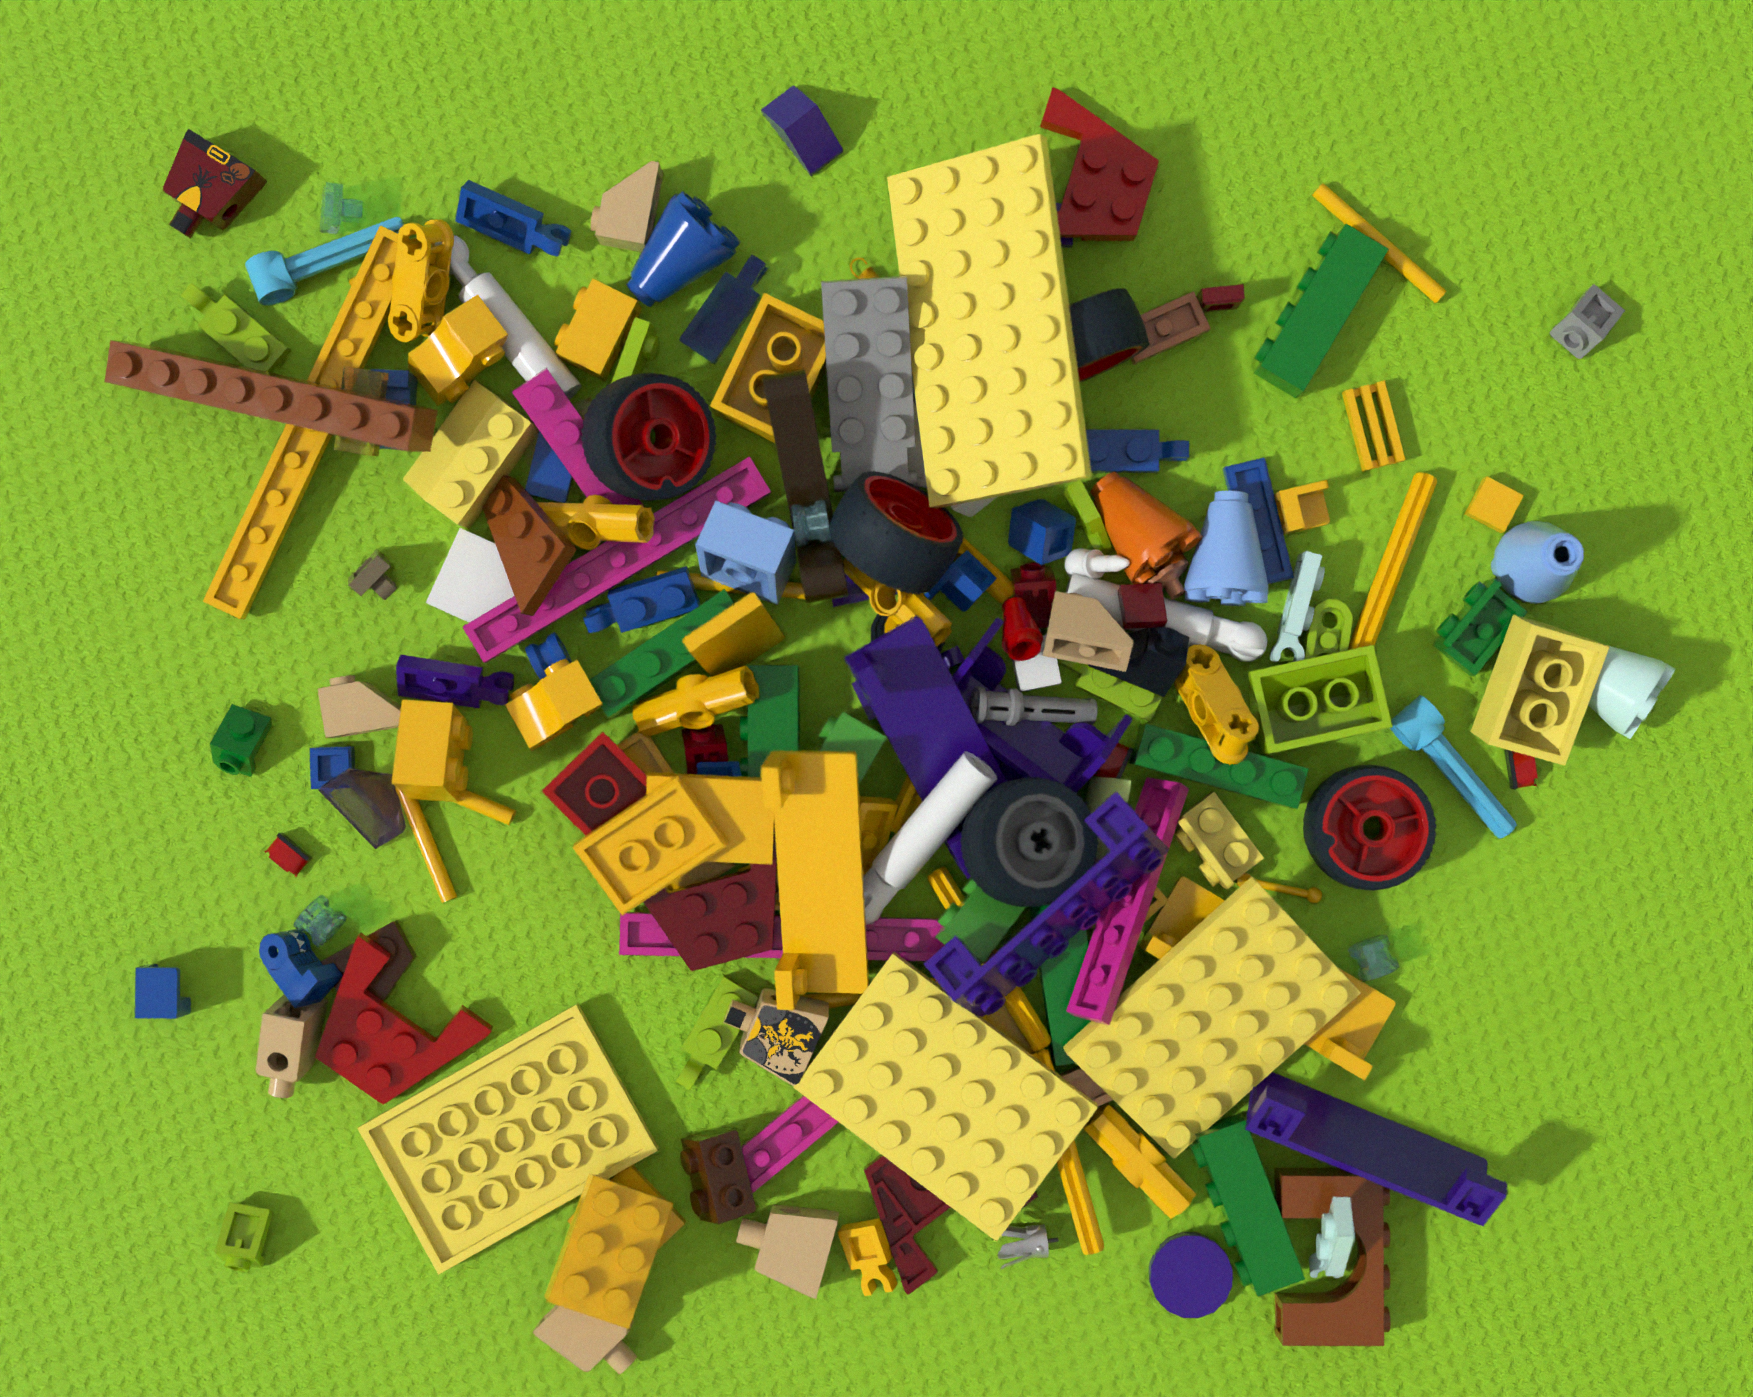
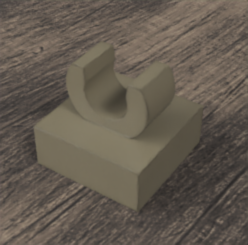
M378 549L348 578V585L360 596L371 587L380 597L386 600L397 589L395 587L396 584L384 574L390 568V562Z

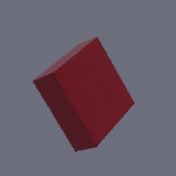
M1244 285L1202 288L1196 297L1203 312L1234 310L1245 299Z
M1161 583L1120 585L1117 592L1123 629L1165 627L1168 620Z

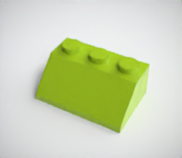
M1374 645L1248 672L1250 710L1259 725L1256 740L1260 755L1392 727Z

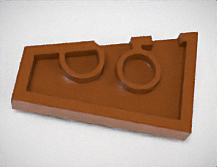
M503 475L482 509L521 614L534 616L577 549L516 478Z

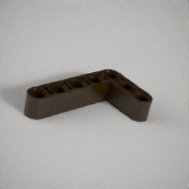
M805 368L762 376L792 527L795 532L799 569L806 604L849 596L841 553L835 547L834 542H832L828 529L833 512Z

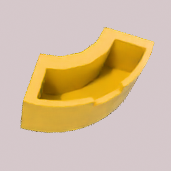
M477 294L443 316L440 325L433 334L408 353V368L416 376L419 383L437 406L446 400L454 403L461 399L463 394L470 388L467 385L486 367L495 364L505 355L502 347L507 340L508 334Z
M566 658L546 668L544 671L547 676L540 679L535 686L530 683L510 694L512 701L505 704L531 751L574 727L572 722L582 715L588 717L601 707L602 702L578 660L569 663Z

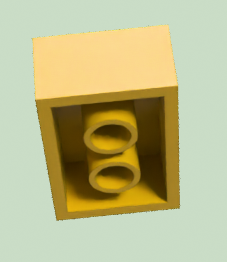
M764 293L710 404L713 414L775 443L762 376L805 368L810 398L812 400L827 369L824 321Z
M589 1173L544 1296L547 1302L629 1329L673 1203Z

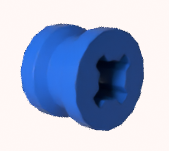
M556 632L548 635L546 641L539 645L532 643L525 647L529 661L539 679L547 676L544 670L552 664L565 658L569 663L572 662Z

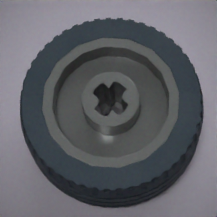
M1027 777L996 785L988 790L972 807L962 827L961 851L968 874L971 875V879L983 892L1005 904L1019 907L1052 904L1094 866L1096 853H1098V836L1084 821L1091 814V811L1088 810L1086 803L1082 801L1081 797H1078L1076 792L1054 780Z

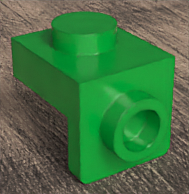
M232 704L210 742L213 763L228 774L238 775L240 773L252 777L256 770L254 758L272 727L271 717Z

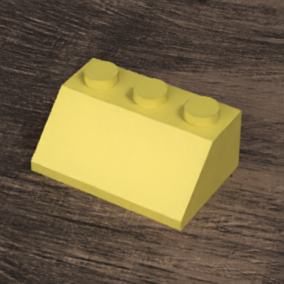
M475 379L433 436L431 452H422L403 478L427 503L457 525L471 528L482 513V507L501 477L510 474L539 433L533 421Z
M1513 615L1471 732L1489 745L1566 765L1610 647L1552 625Z

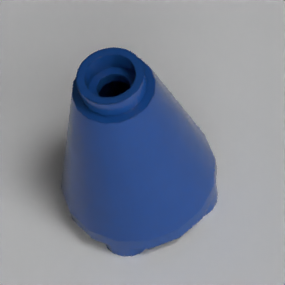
M682 191L680 194H675L669 200L630 273L632 278L626 284L627 287L648 307H651L656 301L659 303L728 261L737 253L735 249L741 243L739 239L727 227L723 225L720 228L709 219L713 212L697 196L691 198L686 192Z

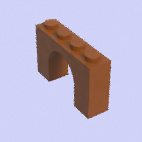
M1274 1168V1197L1282 1218H1322L1323 1213H1329L1333 1197H1350L1354 1234L1357 1243L1355 1267L1346 1281L1338 1287L1320 1293H1275L1276 1337L1282 1346H1384V1332H1389L1391 1325L1389 1308L1384 1306V1290H1389L1390 1271L1388 1265L1384 1264V1248H1389L1390 1229L1388 1223L1384 1222V1206L1389 1205L1390 1189L1340 1168Z

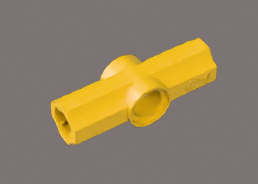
M589 495L583 503L536 502L573 544L582 549H595L601 541L648 543L654 534L653 524L655 518L651 507L612 504L608 499L600 495Z
M845 557L842 562L844 573L869 596L871 606L876 613L881 616H890L898 625L905 623L915 616H919L923 620L936 647L945 642L952 632V622L924 596V593L912 594L897 590L898 602H896V589L872 579V577L860 571Z
M747 666L712 677L700 674L687 675L677 681L676 689L640 700L638 704L633 705V719L638 726L639 732L645 737L680 726L688 729L707 728L715 722V715L754 703L755 699L759 698V685L754 678L753 671Z
M1105 1103L1098 1107L1083 1129L1113 1159L1111 1162L1135 1188L1138 1189L1140 1187L1165 1215L1172 1219L1181 1214L1196 1196L1194 1190L1165 1162L1167 1158L1142 1132L1138 1134L1113 1106Z

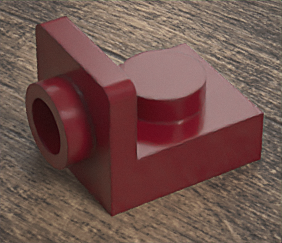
M1037 562L1022 564L1020 568L1011 569L1013 598L1019 597L1026 601L1027 608L1038 628L1048 627L1056 591V579L1052 567L1045 566L1044 564L1040 565Z
M712 724L702 729H682L687 774H696L699 762H728L727 742L722 724Z

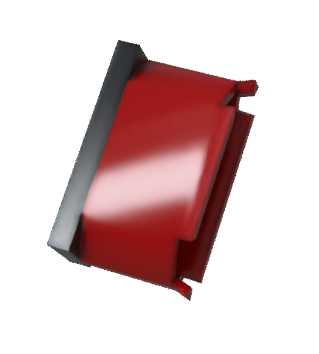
M1117 743L1108 759L1096 771L1097 774L1093 776L1120 779L1133 749Z
M1504 750L1510 789L1537 786L1534 784V779L1538 778L1535 757Z
M278 833L274 842L264 851L265 853L269 852L268 857L286 872L290 871L296 878L305 865L313 858L283 833Z

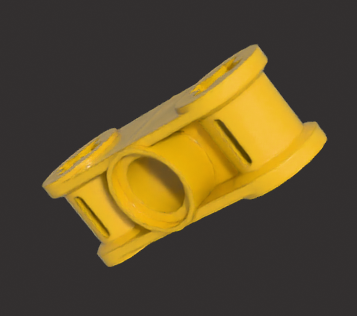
M431 219L424 225L414 222L407 223L398 232L388 326L392 335L400 342L416 340L419 335L429 337L440 325L444 316L446 294L449 288V270L454 246V235L451 227L442 219ZM411 235H416L417 237L409 239ZM436 242H442L441 245L435 246ZM407 315V318L400 319V317ZM432 322V325L425 326L426 323Z
M1201 644L1188 647L1186 665L1174 682L1175 689L1182 697L1189 710L1191 719L1200 729L1214 757L1222 763L1238 764L1247 756L1248 742L1252 741L1258 733V722L1242 698L1240 689L1229 676L1217 652L1209 646Z

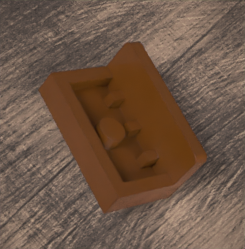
M729 1130L713 1136L694 1134L682 1138L681 1164L685 1173L690 1176L693 1189L690 1193V1202L693 1211L699 1216L700 1220L722 1224L755 1212L756 1206L738 1132L736 1130Z

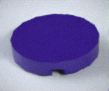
M1181 1232L1168 1237L1159 1245L1160 1247L1156 1250L1149 1263V1283L1158 1302L1168 1312L1182 1318H1201L1215 1312L1226 1301L1232 1288L1233 1269L1225 1251L1214 1240L1198 1232Z

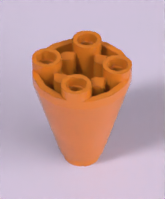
M1117 472L1107 474L1091 489L1090 493L1095 498V507L1101 516L1117 555L1130 561V565L1124 568L1128 579L1133 584H1145L1149 579L1158 575L1165 567L1176 564L1182 559L1187 560L1184 553L1196 546L1202 539V535L1191 522L1127 477H1120Z

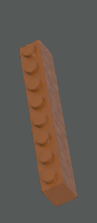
M110 340L104 382L403 451L431 452L438 410L142 343Z

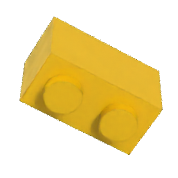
M592 278L588 288L583 286L575 298L573 309L576 312L570 324L564 323L556 336L554 345L558 348L555 353L562 361L606 382L627 340L634 318H638L642 308L636 299Z

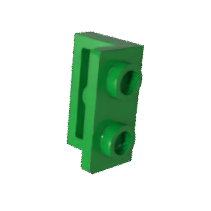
M1497 579L1485 581L1483 584L1480 581L1476 582L1462 599L1467 604L1457 616L1453 613L1447 616L1436 630L1440 636L1433 643V646L1470 677L1476 676L1503 643L1512 616L1524 617L1528 613L1499 589L1502 583Z

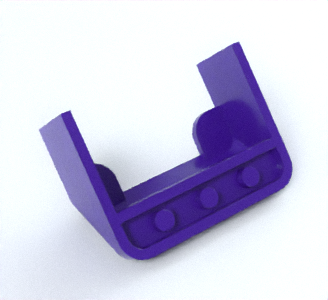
M998 617L952 676L968 708L970 695L974 687H984L985 691L992 692L1007 691L1006 688L999 684L1006 674L1005 663L995 651L987 646L1004 623ZM1125 714L1107 736L1096 727L1087 723H1075L1065 733L1049 721L1021 720L1015 726H1008L1004 721L984 720L982 724H977L1006 781L1027 777L1045 778L1062 783L1077 793L1105 763L1133 719Z

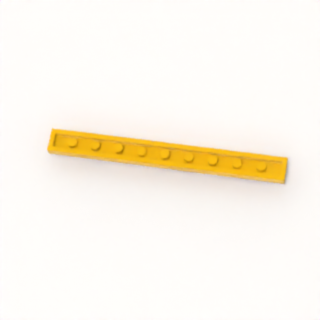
M381 225L379 226L307 381L351 391L354 390L390 313L393 290L392 276L395 269L398 246L397 233ZM286 424L203 602L238 619H246L332 434Z

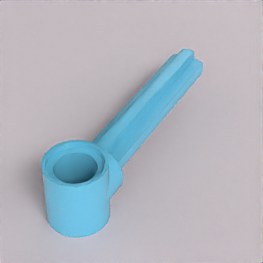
M400 217L391 218L289 258H285L284 254L278 251H267L254 255L245 262V267L259 303L269 306L285 302L295 295V289H298V281L366 256L379 226L381 225L398 234L400 228L404 225Z
M1419 695L1391 719L1392 727L1390 729L1394 735L1410 750L1417 751L1423 749L1497 838L1501 839L1515 829L1517 826L1516 821L1442 735L1445 729L1443 726L1445 720L1429 700Z

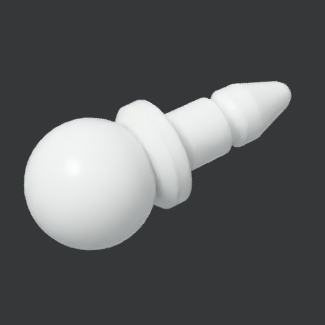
M1085 548L1071 551L1065 559V570L1069 577H1071L1073 572L1088 576L1091 579H1098L1103 576L1104 572H1118L1130 565L1128 559L1119 555H1104L1100 550H1088Z

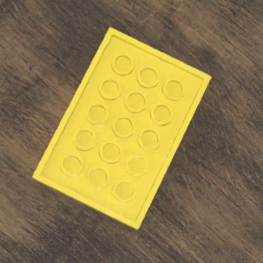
M1251 877L1119 996L1110 1025L1091 1021L1063 1048L1066 1054L1175 1159L1197 1139L1195 1134L1209 1129L1245 1097L1253 1087H1256L1361 992L1264 888Z
M896 952L892 953L805 1070L800 1082L793 1087L996 1242L1098 1109L1096 1102L984 1018L953 1002L940 985Z
M579 1003L357 1128L438 1275L581 1195L589 1173L609 1179L657 1152L659 1149Z

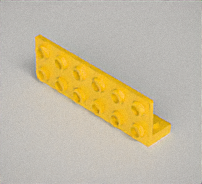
M771 751L761 767L763 806L764 809H774L783 946V954L774 970L777 1010H794L800 995H805L806 992L863 994L869 986L857 754L854 751Z
M1180 876L1168 895L1165 905L1161 907L1139 946L1158 959H1161L1225 900L1190 879ZM1340 969L1361 993L1304 1044L1365 1081L1373 1066L1366 1062L1364 1058L1396 1003L1391 998Z

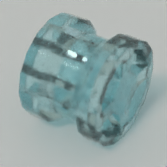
M824 499L817 500L812 506L803 507L801 504L791 505L798 547L806 546L810 540L818 539L823 543L831 541Z
M320 895L305 908L295 920L293 926L299 931H306L312 936V943L320 948L342 927L347 920V916L342 911H334L329 906V900L324 895Z
M1387 935L1374 936L1348 948L1350 957L1357 960L1359 965L1357 974L1360 981L1377 979L1392 973L1400 967L1397 958L1390 955L1388 950L1390 941Z

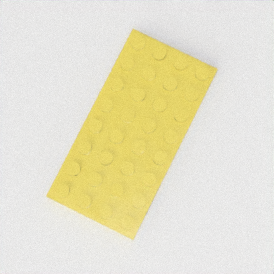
M1037 134L887 177L900 276L907 277L911 367L929 507L938 509L1092 478L1047 137Z

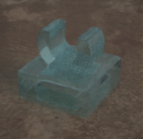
M325 183L321 202L320 232L337 234L341 221L359 223L362 218L363 201L342 199L343 184Z

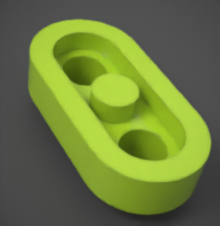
M1328 599L1314 606L1313 619L1305 634L1303 646L1305 652L1304 660L1317 657L1319 654L1328 655L1348 650L1353 617L1345 603L1336 599ZM1326 613L1331 614L1335 619V624L1331 629L1326 628L1322 623V617Z

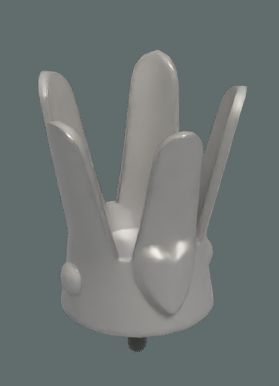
M1044 1224L1025 1227L1008 1226L1001 1236L1023 1238L1024 1240L1002 1245L997 1255L999 1259L1021 1258L1004 1264L1001 1270L1030 1258H1048V1243L1058 1242L1059 1239H1047Z

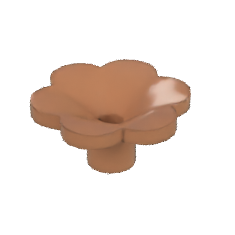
M1182 559L1176 564L1165 567L1158 575L1149 579L1145 584L1161 583L1162 588L1166 590L1172 600L1180 597L1186 591L1179 581V577L1187 570L1188 561Z

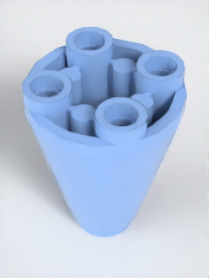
M1217 491L1214 495V501L1209 504L1200 533L1202 539L1196 545L1185 580V601L1209 602L1210 598L1221 599L1220 604L1225 606H1245L1246 602L1267 603L1269 587L1252 504L1248 503V493L1241 491Z
M1529 521L1514 526L1501 537L1495 549L1494 558L1491 561V569L1497 580L1502 583L1503 589L1509 595L1522 602L1538 604L1559 597L1570 587L1583 562L1584 551L1582 544L1576 537L1549 522Z

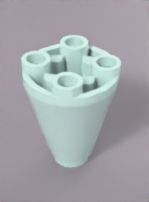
M1609 646L1610 648L1588 705L1616 732L1631 739L1642 720L1644 721L1657 701L1658 694L1666 686L1676 669L1661 660Z

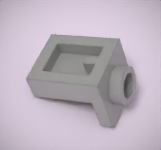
M1593 284L1583 293L1568 314L1553 327L1550 335L1577 359H1581L1605 338L1625 310Z

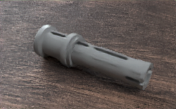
M974 687L969 700V710L976 724H982L984 720L1004 721L1008 726H1015L1021 720L1087 723L1093 725L1096 721L1098 710L1097 702L1093 698L1026 696L1021 691L1012 688L1007 689L1006 692L985 691L984 687Z

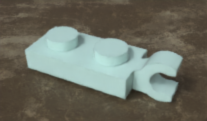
M1305 551L1297 557L1293 572L1294 578L1291 579L1277 634H1279L1278 639L1270 653V659L1273 662L1279 661L1281 652L1285 648L1293 652L1294 659L1292 662L1301 661L1305 658V652L1298 641V637L1301 636L1302 630L1308 631L1314 615V607L1309 606L1313 590L1318 591L1324 578L1325 567L1320 566L1322 559L1320 554Z
M1333 1197L1329 1213L1322 1214V1234H1317L1316 1253L1309 1256L1310 1276L1312 1278H1317L1318 1273L1324 1270L1326 1276H1333V1278L1343 1277L1355 1238L1350 1197Z

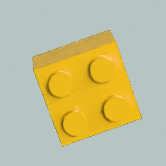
M402 700L392 784L409 799L459 802L460 791H465L467 788L468 768L463 766L464 751L470 750L472 746L473 729L471 725H468V721L453 703Z

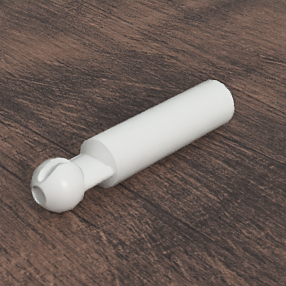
M454 235L449 274H453L462 285L458 296L460 301L465 303L478 294L507 332V340L502 348L505 351V356L525 381L547 367L570 400L580 390L582 385L490 272L477 274L468 263L469 249L465 241ZM436 242L435 246L441 245L442 242Z
M1072 572L1065 593H1077L1084 597L1098 599L1123 629L1117 592L1120 585L1101 579H1091L1088 576ZM1164 597L1168 620L1165 627L1175 629L1179 633L1190 637L1188 647L1199 644L1209 646L1214 650L1231 654L1233 658L1241 662H1252L1264 654L1268 640L1264 630L1256 623L1245 621L1239 623L1214 616L1212 610ZM1145 628L1126 629V630L1136 632V631H1140V630L1145 629Z
M964 752L873 860L872 867L863 876L866 925L873 924L879 919L883 909L900 889H904L966 817L972 807L997 780L993 770L974 754Z

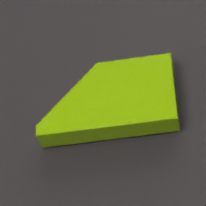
M1078 480L1068 485L1063 494L1093 550H1100L1104 555L1112 552L1113 548L1101 516L1082 481Z

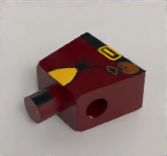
M188 129L163 186V192L181 204L169 225L190 239L203 219L224 230L259 193L267 181L253 168Z

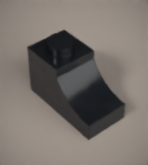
M1167 627L1145 628L1140 631L1129 632L1127 634L1133 640V646L1126 672L1088 665L1165 697L1186 665L1190 637Z

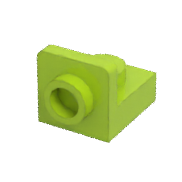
M229 1202L214 1251L221 1260L225 1261L224 1266L226 1268L241 1272H249L251 1266L263 1268L265 1258L261 1254L273 1217V1212L270 1209Z

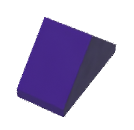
M794 85L761 109L762 114L810 176L843 153L840 143L817 104Z

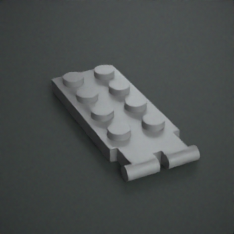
M895 276L821 281L832 452H840L842 475H834V492L847 491L860 474L868 471L891 474L914 486H918L917 471H908L907 448L916 447L907 277Z

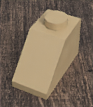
M650 161L606 191L602 195L600 207L594 206L591 216V231H596L595 236L600 245L637 252L643 251L653 232L662 185L663 171L659 162Z
M1055 591L1043 656L1126 672L1133 640L1098 599L1084 597L1077 593Z
M355 675L329 679L330 686L317 688L325 738H341L399 727L401 705L370 683L356 682Z

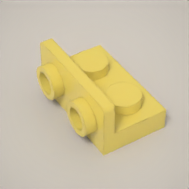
M1210 792L1180 815L1176 826L1178 830L1174 832V836L1187 853H1190L1192 850L1197 853L1203 861L1199 869L1213 887L1219 883L1225 889L1231 888L1235 885L1233 881L1264 859L1215 792Z

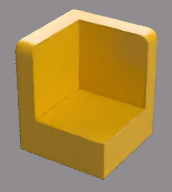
M1327 480L1281 490L1274 494L1284 535L1329 524L1330 518L1323 491L1329 488Z

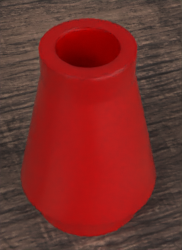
M1014 597L1006 600L1002 604L1004 622L1002 624V649L1013 660H1030L1041 651L1043 635L1030 614L1024 599Z

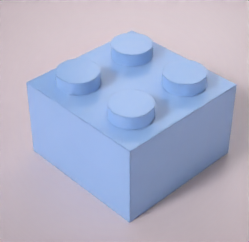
M715 501L695 544L702 577L747 594L755 593L758 598L778 605L796 564L795 532L786 522L774 517H768L767 519L751 514L746 507L731 502L726 505Z

